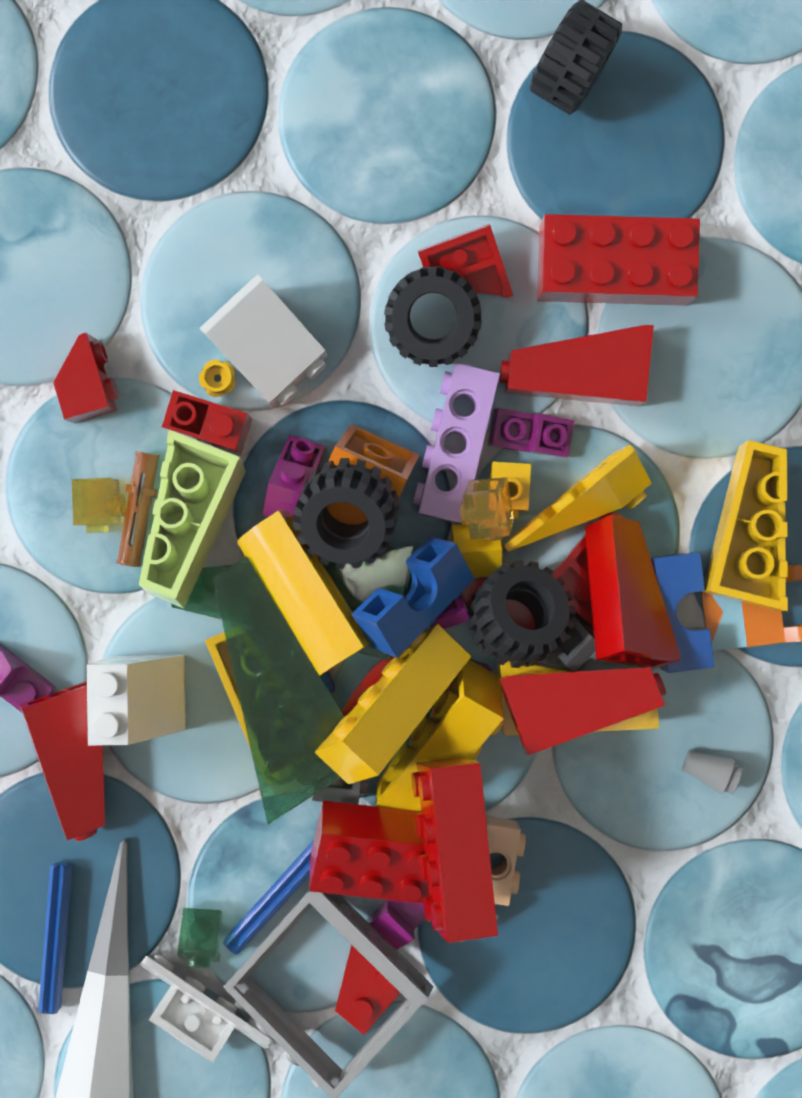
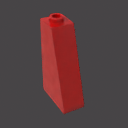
M640 325L512 350L508 360H501L499 383H506L505 394L639 407L647 401L654 325Z
M608 513L601 516L600 520L585 526L596 660L641 668L651 667V669L681 661L678 645L640 523L623 518V515L619 513Z
M651 667L513 675L498 679L522 747L527 755L665 706L662 696L666 695L664 683L658 673L653 674Z
M87 681L19 705L67 841L73 838L75 841L88 839L97 834L98 828L105 826L103 745L88 746Z

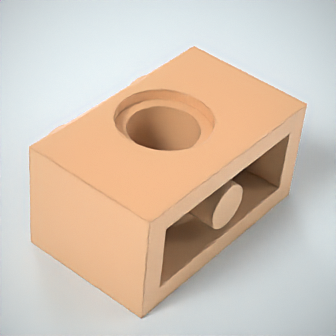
M486 816L490 854L495 852L501 853L505 856L501 865L491 867L495 904L509 906L511 894H517L519 889L520 871H516L515 866L517 856L523 857L526 834L521 833L517 821Z

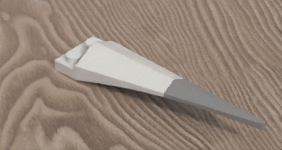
M126 839L119 846L56 1098H134L129 991L128 842Z

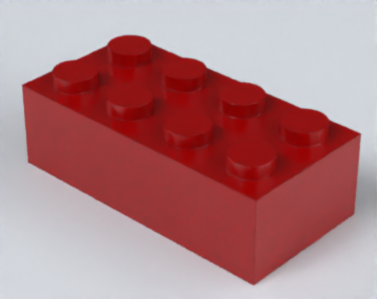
M544 214L539 226L537 301L687 306L698 297L700 219Z
M465 757L416 762L417 772L411 774V783L414 797H420L421 813L415 815V824L418 838H424L425 854L419 856V865L422 880H428L429 896L423 898L426 921L432 922L434 931H438L447 943L498 936L481 764Z
M322 800L310 857L309 891L423 904V898L429 896L428 880H422L419 865V856L425 854L424 838L419 839L417 836L415 815L421 812Z

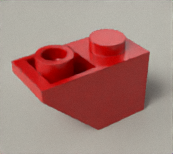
M87 332L79 334L53 381L63 418L72 423H78L117 411L114 400L119 399L115 381L112 377H107L104 364L108 363L106 349L102 341L97 342L96 338Z
M173 390L161 427L242 454L253 418L248 413Z

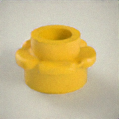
M216 359L211 360L204 365L200 372L199 383L210 396L221 397L223 393H230L236 385V379L234 378L235 370L228 362L222 363ZM220 375L221 381L216 382L215 376Z

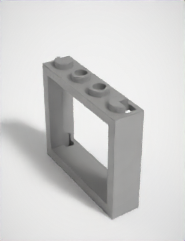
M310 891L223 986L236 1000L234 1005L239 1009H245L256 1021V1026L260 1032L269 1038H273L283 1048L286 1058L292 1064L300 1066L311 1077L315 1088L317 1089L320 1086L331 1098H338L429 998L434 987L341 895ZM312 906L406 998L343 1069L250 977Z

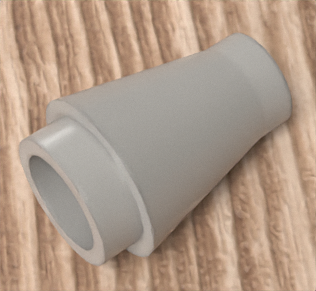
M692 750L687 752L682 766L683 772L692 775L721 794L724 791L730 794L735 792L743 769L742 765L735 763L734 758L697 753Z

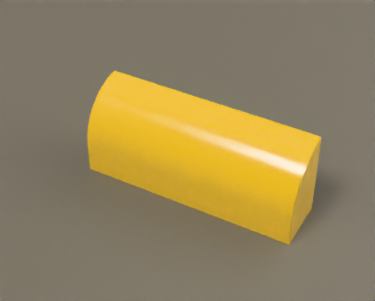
M278 510L246 532L237 541V544L316 672L321 676L368 646L369 642L353 618L351 608L324 565L320 563L318 555L316 554L311 557L306 552L308 544L300 545L297 539L299 530H294V517L289 510Z

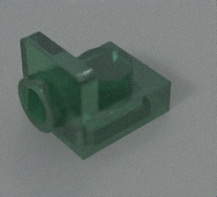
M183 908L177 956L187 961V967L207 969L210 968V962H220L221 954L218 950L223 914L221 910Z

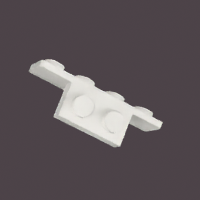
M157 954L153 959L145 956L140 963L143 968L170 985V988L151 1015L149 1021L213 1063L234 1028L263 1048H270L273 1040L260 1032L253 1018L250 1017L246 1023L234 1015L238 1008L220 996L214 1001L203 994L206 987L199 981L188 975L185 980H182L173 974L172 970L175 966Z

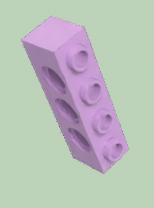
M459 363L454 364L452 373L445 371L440 394L447 395L443 410L436 408L431 431H436L438 434L435 446L427 445L422 467L429 469L426 483L418 482L413 501L414 505L420 506L418 514L464 524L500 373ZM458 398H468L474 405V412L467 417L459 416L453 409V402ZM451 434L460 435L465 441L464 451L459 454L449 453L445 449L444 439ZM444 470L452 472L456 477L455 488L447 492L440 490L435 484V476Z

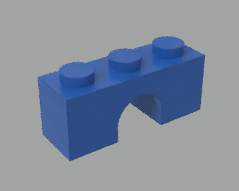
M430 536L405 561L412 575V585L405 598L402 595L377 588L352 613L353 618L373 649L398 658L475 579L456 543Z
M700 552L650 557L681 661L661 666L660 669L667 673L714 668L710 629L704 627L685 628L677 617V606L682 597L692 592L705 591Z

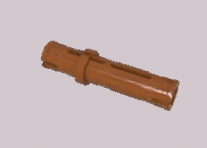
M135 451L136 457L131 484H126L125 492H129L116 563L140 567L151 498L156 497L157 489H153L160 455ZM143 473H145L144 483H143L142 492H141L140 505L138 506V500H139V495H140V491H141V483H142ZM136 512H137V513H138V517H137L136 528H135L134 539H133V545H132V544H131V540H132V534H133V529H134L135 517H136Z

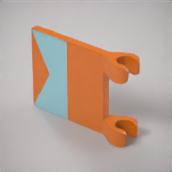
M788 565L786 582L802 580V565ZM700 591L705 628L710 629L712 651L786 642H802V624L783 627L782 611H774Z

